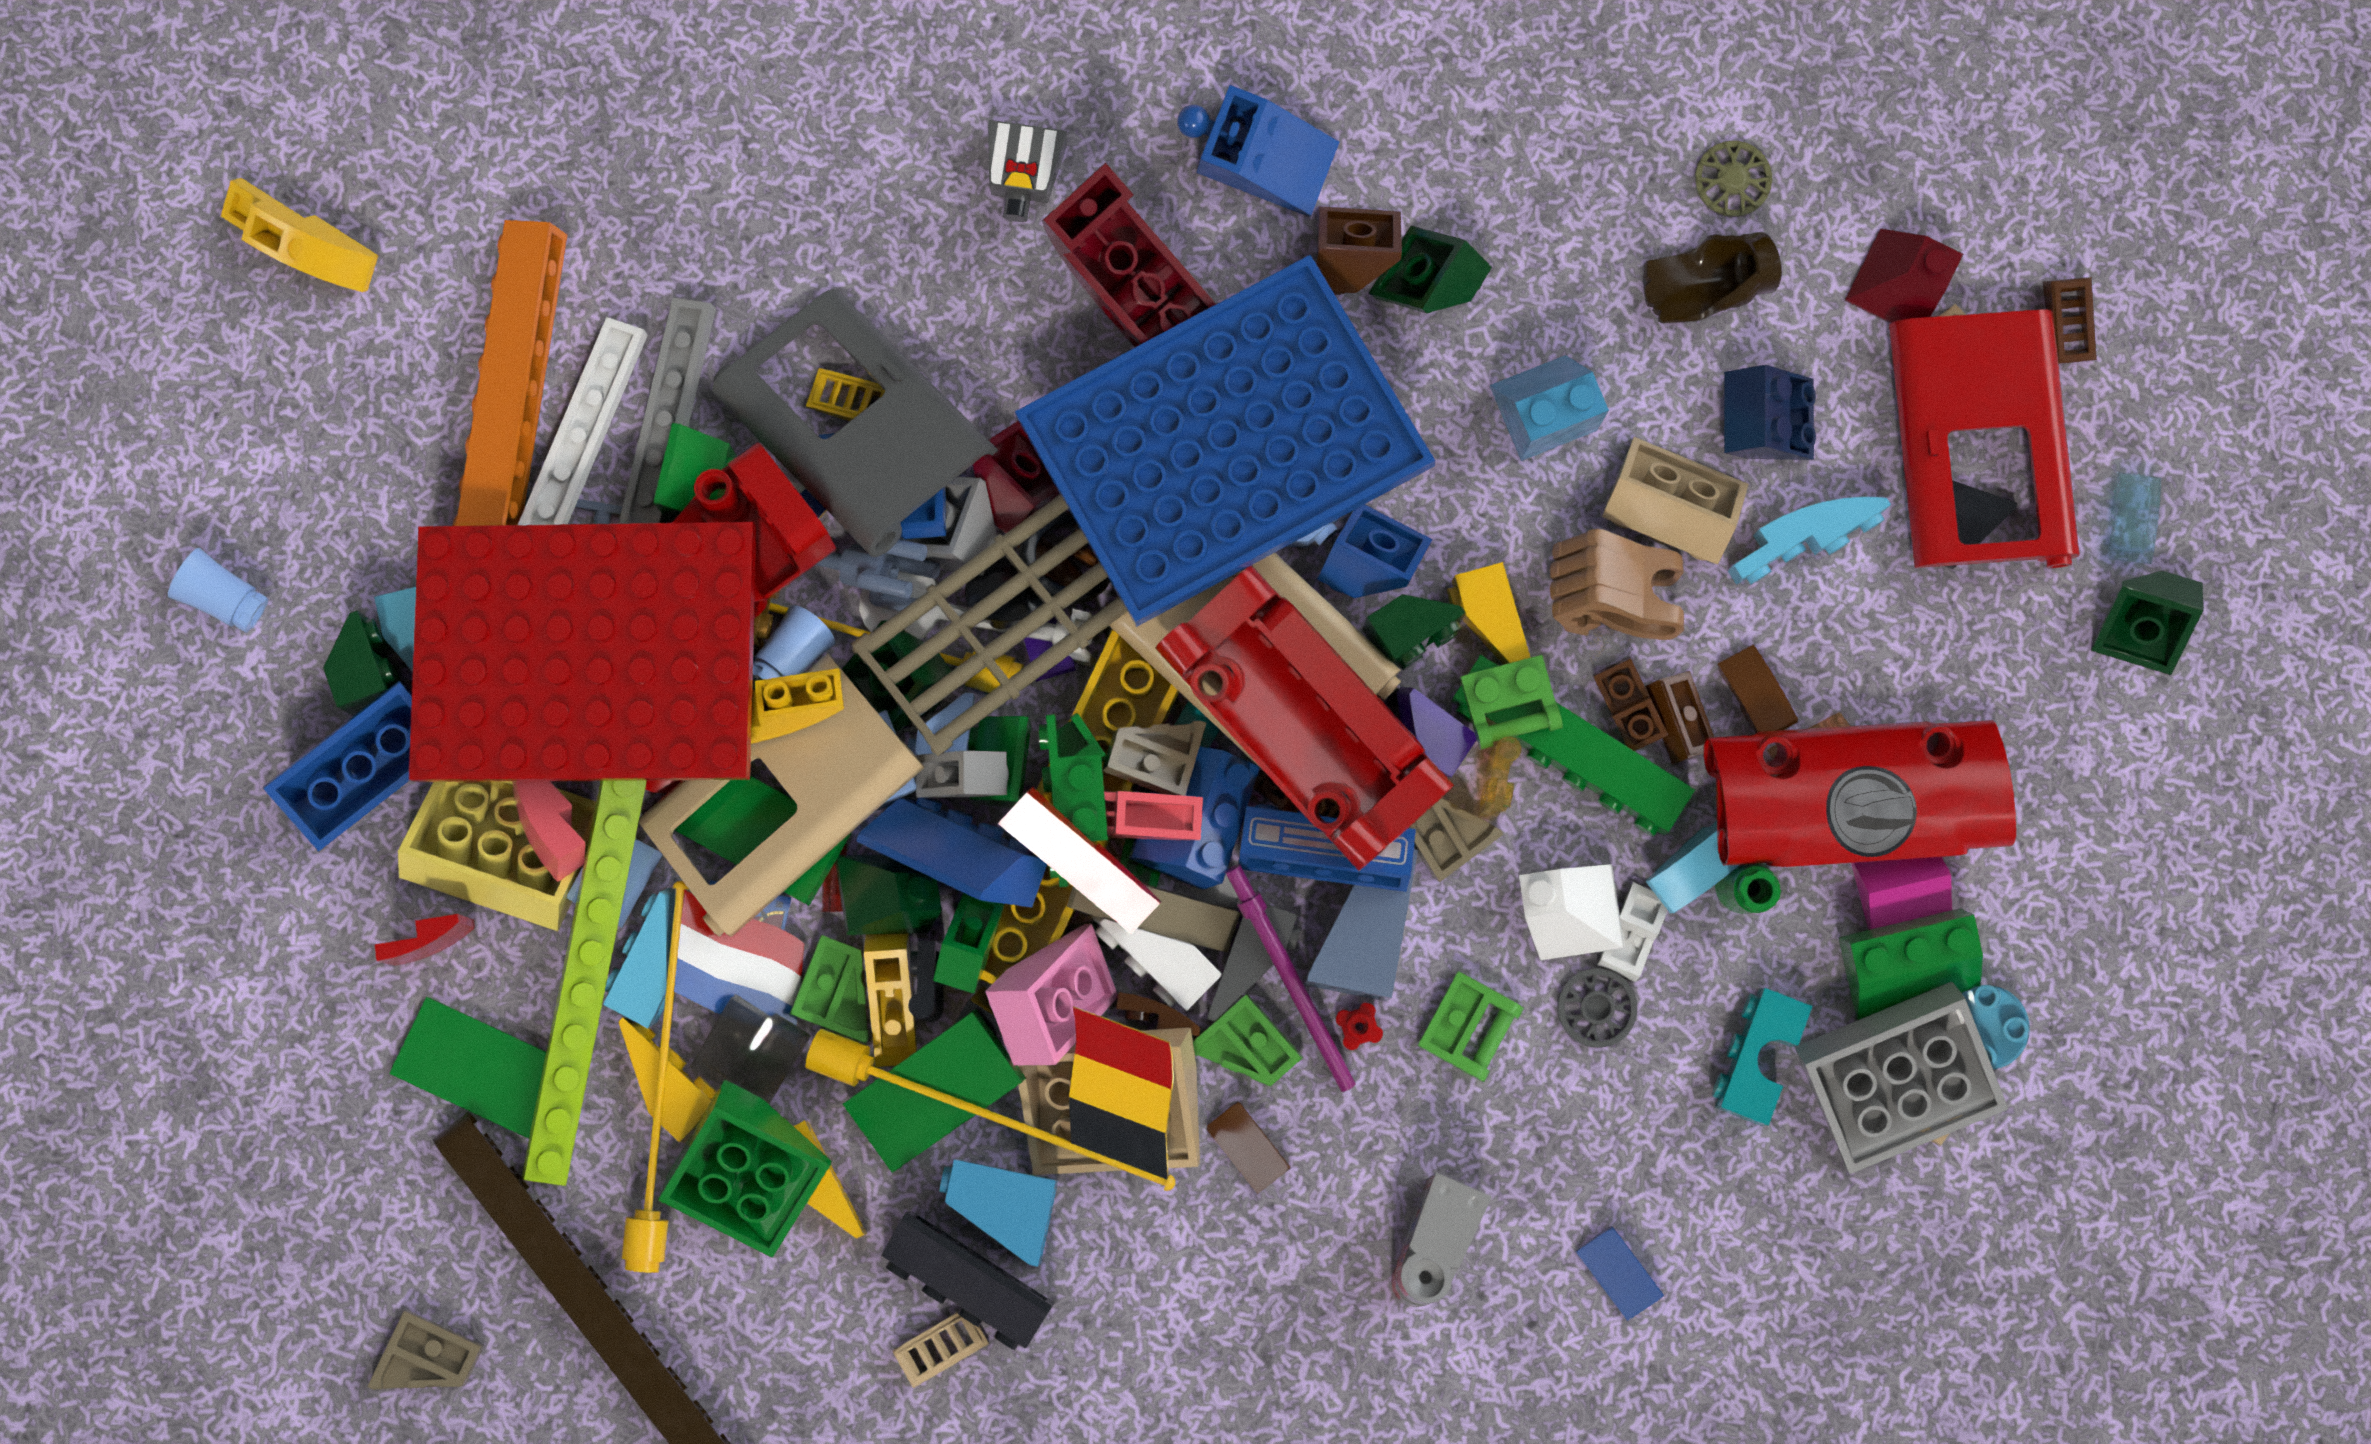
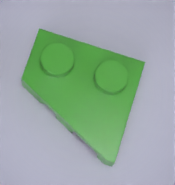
M820 935L789 1014L867 1043L869 1035L866 1021L861 950Z
M1248 994L1241 998L1193 1041L1195 1056L1211 1060L1236 1073L1245 1074L1253 1080L1270 1087L1303 1058L1300 1052Z

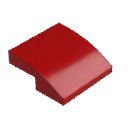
M460 914L415 920L417 938L374 944L376 961L397 966L432 956L452 946L475 928L474 919Z

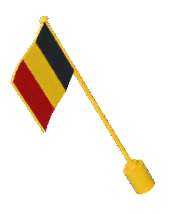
M1073 1006L1076 1047L1069 1092L1071 1141L873 1067L874 1057L869 1056V1046L827 1030L820 1029L810 1045L805 1067L808 1070L853 1087L860 1080L865 1082L869 1075H873L1165 1186L1164 1191L1172 1190L1176 1184L1174 1176L1168 1174L1167 1125L1174 1080L1173 1053L1169 1041Z

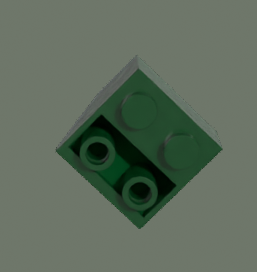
M1401 594L1369 615L1362 630L1372 644L1404 671L1423 658V654L1427 651L1425 648L1433 642L1439 648L1458 635L1457 632L1462 628L1460 623L1466 612L1459 605Z
M358 610L349 613L323 666L336 706L352 716L356 715L398 681L405 685L399 666L397 664L391 665L386 650L392 647L383 638L381 626H377L373 618L369 619Z

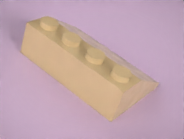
M1191 1027L1140 1030L1169 1041L1172 1048L1174 1080L1167 1125L1168 1168L1198 1167L1200 1164L1197 1067ZM1076 1043L1056 1065H1017L1026 1077L1018 1085L1025 1124L1071 1141L1069 1092ZM1027 1134L1033 1175L1124 1171Z

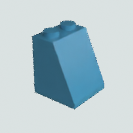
M1567 355L1490 385L1492 394L1521 461L1596 432L1609 411L1593 372Z
M954 1159L952 1167L945 1166L939 1192L947 1193L945 1203L1027 1264L1037 1267L1041 1264L1058 1180L960 1159Z

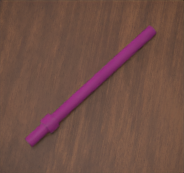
M1240 864L1230 867L1225 873L1239 898L1237 905L1245 919H1250L1340 1091L1345 1092L1352 1089L1356 1083L1265 912L1267 905L1259 891L1254 892Z

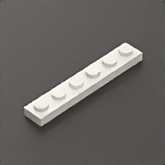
M606 317L518 525L568 524L648 336L644 329Z

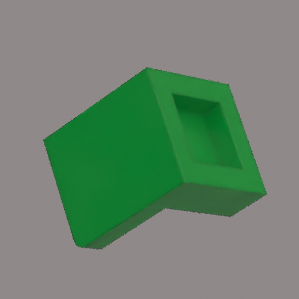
M1075 713L1070 717V722L1057 730L1059 757L1101 754L1103 762L1106 759V754L1080 715Z

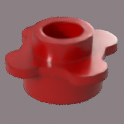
M1362 1003L1359 1009L1352 1011L1341 1010L1337 1013L1335 1021L1342 1028L1344 1034L1343 1045L1348 1050H1356L1360 1044L1369 1041L1378 1043L1382 1039L1383 1030L1377 1026L1374 1017L1376 1009L1372 1004ZM1358 1022L1363 1024V1029L1361 1031H1358L1355 1028V1025Z

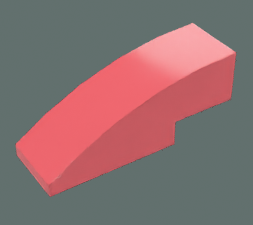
M512 781L519 820L527 839L541 863L554 879L559 882L583 866L585 861V841L571 827L572 804L550 781Z
M1126 791L1104 792L1108 837L1201 840L1203 797Z

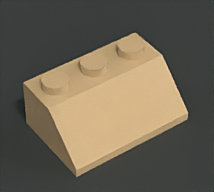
M1633 437L1602 517L1611 520L1621 528H1630L1647 535L1657 543L1669 544L1686 551L1698 560H1707L1718 565L1737 527L1749 484Z

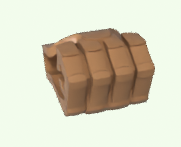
M1604 529L1588 530L1583 534L1553 545L1552 554L1555 562L1551 563L1550 576L1553 580L1550 584V596L1555 602L1552 605L1553 618L1564 627L1565 631L1587 636L1589 630L1595 629L1603 623L1609 628L1625 634L1657 640H1671L1684 631V611L1682 608L1660 600L1653 593L1652 589L1654 586H1671L1684 573L1683 558L1677 552L1644 546Z

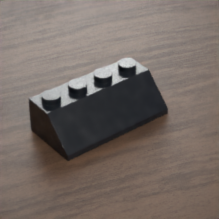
M913 1211L905 1212L881 1255L889 1260L886 1265L889 1271L906 1281L910 1275L925 1284L921 1291L941 1304L944 1303L946 1298L961 1307L957 1313L958 1315L977 1327L984 1321L997 1330L993 1337L1013 1350H1016L1018 1345L1024 1348L1028 1347L1055 1302Z

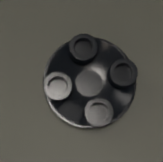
M1008 559L996 561L985 570L984 575H977L966 584L965 598L970 608L1019 572ZM1029 586L985 619L989 620L993 628L1007 629L1015 621L1022 620L1041 606L1043 602Z

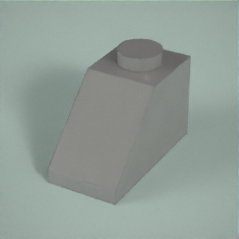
M955 751L944 752L940 756H937L935 753L916 755L925 766L916 775V798L1007 795L1009 771L1006 765V752Z

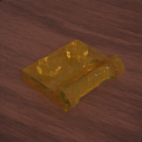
M1502 738L1489 754L1478 817L1495 820L1502 812H1506V809L1510 808L1514 783L1507 782L1509 769L1521 754V745L1516 738Z

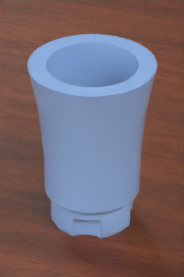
M196 548L185 559L176 572L168 590L169 598L203 611L230 627L235 625L246 633L254 628L269 600L266 596L256 592L255 587L218 564L201 548Z
M797 605L790 606L774 633L753 657L752 688L755 690V681L802 674L817 658L835 645L834 636L829 628L817 616L805 608Z

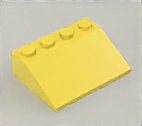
M512 781L433 782L398 849L399 878L555 931H559L571 906L572 901L567 899V894L583 867L581 866L559 882L549 873L530 845L519 820ZM558 789L572 804L571 827L585 841L586 856L596 801Z

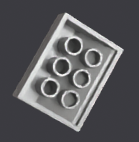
M1949 982L1795 1046L1808 1082L1849 1174L2008 1109L1967 1001L1953 982ZM1929 1127L1931 1128L1925 1132H1921V1130H1924Z

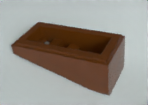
M2092 277L2043 281L2046 310L2053 311L2058 364L2097 360ZM2076 291L2077 299L2061 301L2062 292ZM2079 308L2080 316L2062 317V309ZM2077 324L2082 326V332L2063 334V326ZM2084 340L2085 349L2064 350V342Z

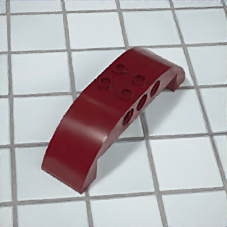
M1104 163L1042 219V223L1050 241L1069 270L1099 308L1135 348L1216 305V303L1127 202L1134 194L1107 163Z

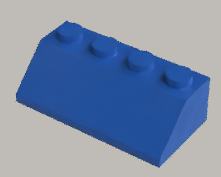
M400 681L263 786L265 792L318 852L410 781L412 692Z
M899 798L858 834L857 842L982 901L1032 907L1047 866L1043 860L1015 837H1011L1010 841L1002 838L1004 833L1002 829L985 823H980L978 827L971 823L973 816L955 809H949L948 812L941 810L943 803L934 798H917V801Z

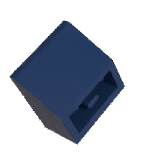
M1766 364L1724 372V453L1744 459L1814 460V444L1816 442V432L1814 429V403L1816 400L1814 379Z

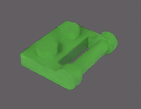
M1542 655L1467 674L1459 678L1480 750L1493 747V742L1548 728L1549 731L1563 728L1560 711L1554 698ZM1536 701L1541 703L1543 712L1488 726L1485 715Z
M1457 971L1417 1046L1484 1083L1490 1073L1487 1068L1513 1019H1519L1524 1007ZM1490 1004L1499 1009L1473 1060H1470L1463 1056L1462 1053Z

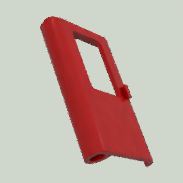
M2040 309L1922 317L1899 320L1889 324L1914 567L1926 568L2023 560L2046 561L2047 568L2071 566L2072 559L2079 557L2080 552L2053 311ZM2012 427L2024 428L2028 433L2039 530L2038 538L2035 540L1969 545L1961 543L1957 529L1948 445L1949 433Z

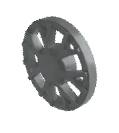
M1602 968L1588 969L1574 975L1562 988L1557 1005L1558 1017L1565 1032L1579 1044L1593 1048L1608 1047L1625 1038L1633 1028L1637 1017V1000L1629 983L1619 974ZM1592 975V982L1589 983L1585 977ZM1597 975L1610 978L1606 993L1595 991ZM1580 979L1590 991L1583 999L1571 988ZM1613 980H1615L1620 985L1613 988ZM1623 988L1629 1000L1615 1005L1610 995ZM1568 992L1573 995V998H1566ZM1565 1002L1580 1003L1581 1014L1566 1016ZM1630 1003V1011L1625 1010L1623 1007ZM1615 1010L1629 1015L1624 1028L1610 1020ZM1582 1018L1591 1024L1584 1037H1581L1573 1030ZM1567 1019L1574 1020L1571 1026L1569 1025ZM1606 1023L1610 1030L1611 1039L1599 1041L1596 1025ZM1614 1028L1621 1030V1032L1616 1036L1614 1033ZM1590 1034H1593L1595 1041L1588 1040Z

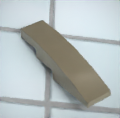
M1141 882L1162 902L1137 928L1228 953L1241 912ZM1073 886L1067 907L1115 921Z

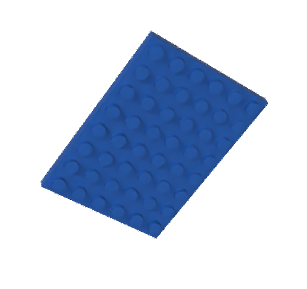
M1311 255L1015 411L1016 418L1136 627L1435 467L1436 461Z

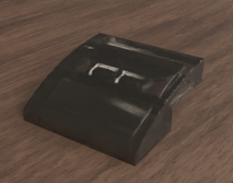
M735 994L728 1001L691 1063L690 1068L719 1085L725 1079L770 1104L811 1035L779 1014L775 1013L771 1017Z

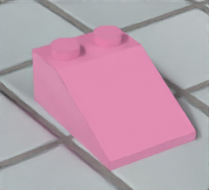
M1092 924L1082 925L1008 968L985 991L1013 1065H1056L1076 1043L1073 1006L1101 1016L1118 998Z

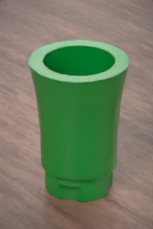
M1764 863L1741 864L1715 884V891L1720 902L1727 909L1739 914L1766 912L1776 905L1781 893L1776 875ZM1754 880L1757 883V890L1754 894L1748 895V886Z

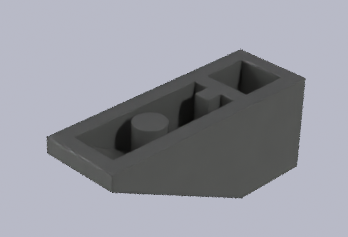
M1266 904L1267 909L1265 912L1285 950L1287 948L1294 951L1302 929L1301 926L1295 925L1298 915ZM1244 916L1207 1020L1212 1022L1220 1018L1274 966L1250 919H1245Z

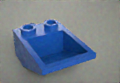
M1232 85L1228 87L1216 121L1210 119L1207 111L1199 105L1184 107L1177 118L1178 128L1183 135L1190 138H1197L1202 135L1209 136L1196 173L1311 217L1340 143L1338 140L1268 99ZM1238 118L1243 121L1244 128L1239 130L1240 124L1238 122H1233L1230 127L1229 122L1232 119ZM1218 156H1226L1230 162L1220 159Z

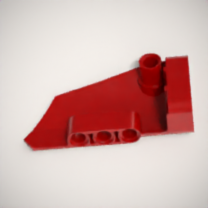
M756 442L727 463V466L722 470L709 469L702 472L694 484L696 495L672 522H753L756 524L754 619L764 611L769 598L837 550L822 522L759 442ZM726 489L725 494L717 500L709 499L714 491Z

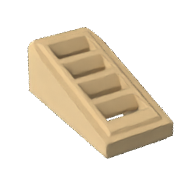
M956 1313L892 1351L911 1386L915 1388L988 1345L989 1342L980 1326L973 1325ZM959 1321H962L974 1342L967 1347L954 1325ZM945 1329L959 1351L953 1355L950 1354L939 1334ZM930 1338L943 1359L938 1364L935 1363L924 1343ZM915 1347L928 1369L923 1373L919 1371L909 1353V1350Z

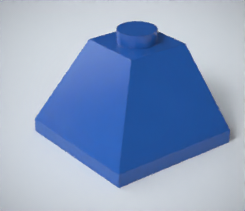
M1364 504L1352 512L1336 539L1317 580L1327 584L1334 591L1344 593L1352 598L1405 588L1408 586L1433 539Z

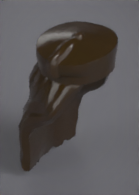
M1764 232L1742 234L1741 236L1709 235L1696 248L1686 253L1646 261L1643 275L1647 282L1644 285L1645 302L1647 307L1653 308L1652 311L1658 316V322L1660 323L1697 322L1720 311L1743 306L1751 302L1756 295L1769 294L1777 290L1782 277L1779 252L1771 237Z

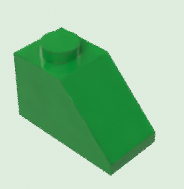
M963 893L942 942L933 981L973 994L975 993L1002 916L1004 903L982 901Z

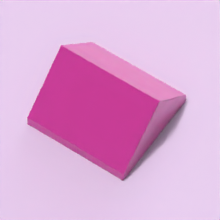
M1942 857L1851 863L1868 930L1952 910L1951 873Z

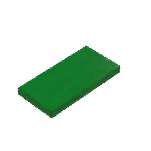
M750 776V780H730L683 821L675 831L737 865L797 812V804L790 797ZM851 833L784 892L810 906Z
M426 996L389 1074L529 1139L546 1051Z
M977 1009L888 1071L984 1109L1026 1079L1017 1065H1013L1009 1053ZM881 1078L876 1079L842 1104L892 1173L976 1115Z

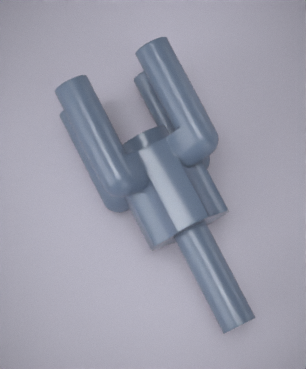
M901 539L888 552L878 557H871L861 545L852 544L850 548L844 550L843 554L833 552L816 564L817 566L839 570V579L844 585L869 590V600L872 605L899 612L918 599L910 597L913 591V584L911 582L897 579L899 571L937 579L940 573L939 563L925 560L927 556L926 545Z

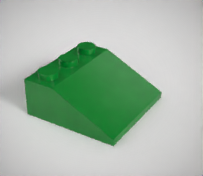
M724 1079L669 1170L658 1201L773 1258L826 1174L832 1161L765 1100Z

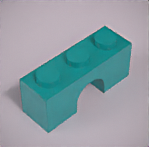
M1768 988L1758 989L1757 995L1749 994L1741 1017L1747 1019L1742 1035L1734 1034L1727 1051V1057L1732 1058L1727 1075L1724 1073L1719 1074L1713 1088L1712 1096L1718 1098L1715 1108L1760 1126H1769L1783 1085L1772 1082L1762 1075L1758 1067L1759 1052L1770 1041L1779 1042L1789 1047L1798 1046L1813 1006Z

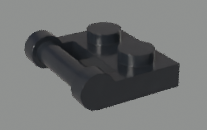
M918 941V951H911L910 973L911 977L917 978V993L909 1000L908 1008L914 1017L923 1019L926 1022H936L944 1013L945 984L933 981L942 946L936 941Z

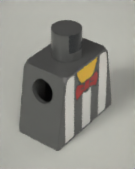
M989 120V186L991 195L1006 197L1003 218L1015 222H1026L1030 201L1048 203L1067 148V131Z

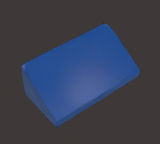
M1608 1226L1575 1251L1627 1321L1664 1297L1662 1291L1612 1226Z

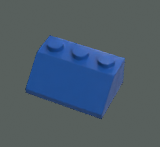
M1200 746L1185 796L1203 797L1201 840L1134 839L1129 859L1201 890L1222 884L1260 767L1224 750ZM1153 790L1150 791V793L1160 794V793L1155 792V791H1153Z

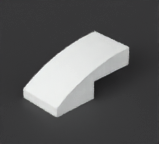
M1634 882L1632 883L1619 912L1624 948L1603 951L1597 964L1634 982L1639 979L1652 944L1660 932L1668 911L1652 890Z

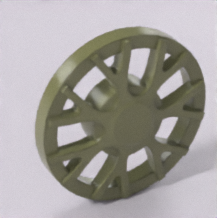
M1725 141L1711 147L1702 156L1695 172V186L1700 199L1712 211L1723 216L1740 217L1754 212L1765 202L1772 186V171L1766 157L1753 145L1742 141ZM1731 148L1736 149V152L1733 153ZM1726 149L1731 162L1722 165L1715 153ZM1740 149L1752 154L1746 166L1737 162ZM1711 157L1714 163L1707 162V160ZM1754 158H1756L1759 162L1754 163ZM1704 166L1717 169L1719 171L1717 179L1702 177ZM1762 166L1765 178L1751 179L1749 170ZM1702 182H1703V183H1708L1709 186H1707L1706 188H1703ZM1765 182V187L1763 188L1759 183ZM1718 185L1724 194L1713 202L1706 192ZM1749 185L1762 193L1756 202L1744 192ZM1729 195H1739V210L1728 209ZM1723 201L1724 208L1718 206L1717 204ZM1745 201L1751 206L1745 208Z

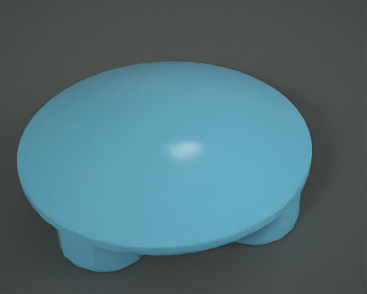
M1981 985L1963 992L1962 995L1967 1001L1992 1068L1998 1069L2012 1063L2023 1052L2029 1039L2030 1023L2023 1004L2012 993L1997 986Z

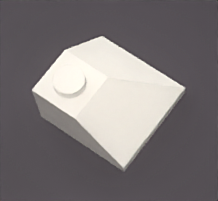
M1612 864L1565 868L1519 875L1525 919L1540 960L1624 948Z

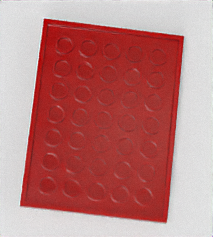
M753 522L418 526L409 780L414 782L750 780L756 524Z

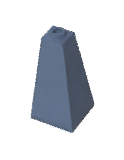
M1414 849L1411 878L1406 892L1353 885L1306 975L1304 985L1386 1002L1392 998L1418 850Z

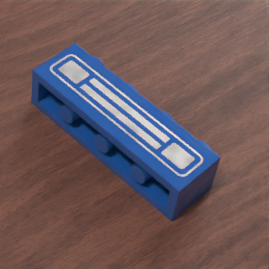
M1259 804L1255 807L1246 806L1238 864L1241 865L1243 870L1406 892L1411 878L1416 829L1408 828L1371 862L1358 871L1320 829L1315 827L1301 811L1297 813L1280 811L1276 806L1269 804ZM1319 813L1320 817L1326 822L1331 823L1337 820V818L1324 817Z

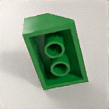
M1961 908L1838 937L1857 1020L1949 982H1953L1961 993L1981 986L1983 952L1975 915Z

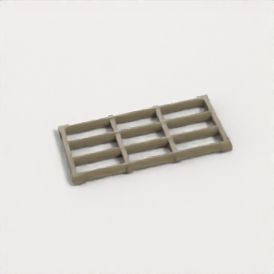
M1061 494L1005 535L999 534L993 539L994 543L937 585L931 584L928 586L926 593L869 635L864 633L851 643L853 652L857 653L862 661L869 666L922 734L932 753H935L937 756H940L952 747L954 740L1009 699L1015 700L1018 698L1021 690L1079 647L1084 649L1088 646V641L1128 612L1120 597H1118L1077 628L1063 611L1108 577L1100 563H1097L1053 597L1039 582V578L1088 543L1080 528L1028 566L1013 550L1068 509ZM1003 556H1006L1019 573L961 616H958L945 599ZM1030 586L1042 600L1043 604L983 647L970 629ZM938 605L951 623L884 671L871 654ZM1055 616L1068 632V635L1008 679L995 660ZM962 636L976 654L914 700L908 702L895 685ZM987 667L1000 685L933 734L920 716Z

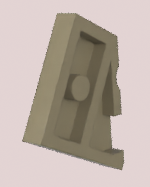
M1193 721L1190 724L1170 726L1169 723L1157 724L1150 728H1140L1138 726L1118 728L1113 732L1103 771L1160 794L1185 796L1206 722Z
M1441 798L1409 827L1416 829L1414 848L1418 850L1422 861L1432 877L1438 882L1444 880L1504 835L1495 825L1444 798Z
M404 1310L367 1387L376 1390L387 1388L465 1386L484 1345L409 1310Z

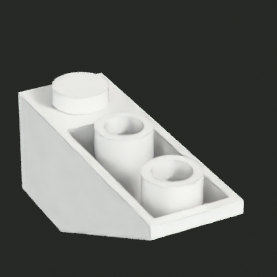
M1095 915L1091 916L1100 925L1095 933L1112 950L1119 945L1129 955L1124 962L1141 979L1148 974L1158 984L1153 991L1169 1007L1177 1003L1187 1011L1222 976L1214 965L1189 942L1136 928L1131 934L1115 921Z

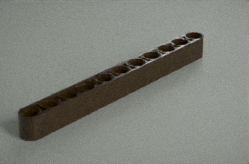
M466 1112L433 1139L437 1149L669 1444H731L723 1433L719 1436L711 1426V1423L714 1421L697 1399L692 1401L684 1391L687 1388L671 1366L666 1368L658 1358L660 1352L645 1333L639 1334L631 1324L634 1319L619 1300L613 1301L605 1291L608 1286L590 1265L587 1268L579 1258L582 1253L565 1232L560 1234L553 1225V1222L556 1220L539 1199L534 1201L527 1192L529 1186L513 1166L509 1168L501 1159L503 1153L487 1133L483 1135L475 1126L477 1122L475 1117Z

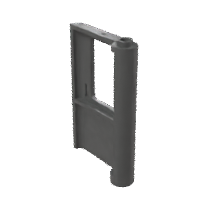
M837 289L827 290L734 363L722 367L713 379L712 392L871 557L885 554L897 543L902 534L901 521L986 454L994 455L998 451ZM812 325H820L885 390L882 397L828 439L820 438L756 373L760 365ZM885 370H887L897 381H899V383H897Z

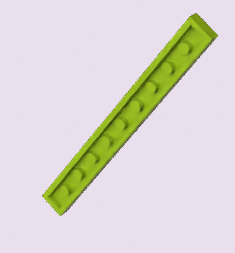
M647 780L600 781L521 1176L523 1180L566 1186Z

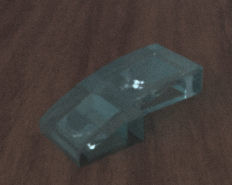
M2118 472L2112 502L2114 519L2108 548V557L2110 559L2152 564L2159 519L2160 477Z

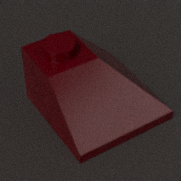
M1880 229L1845 301L1889 323L1910 318L1931 317L1964 254L1925 235Z
M1016 421L989 439L998 449L994 455L986 454L973 463L975 478H981L986 482L994 524L1005 533L1060 494L1019 421Z

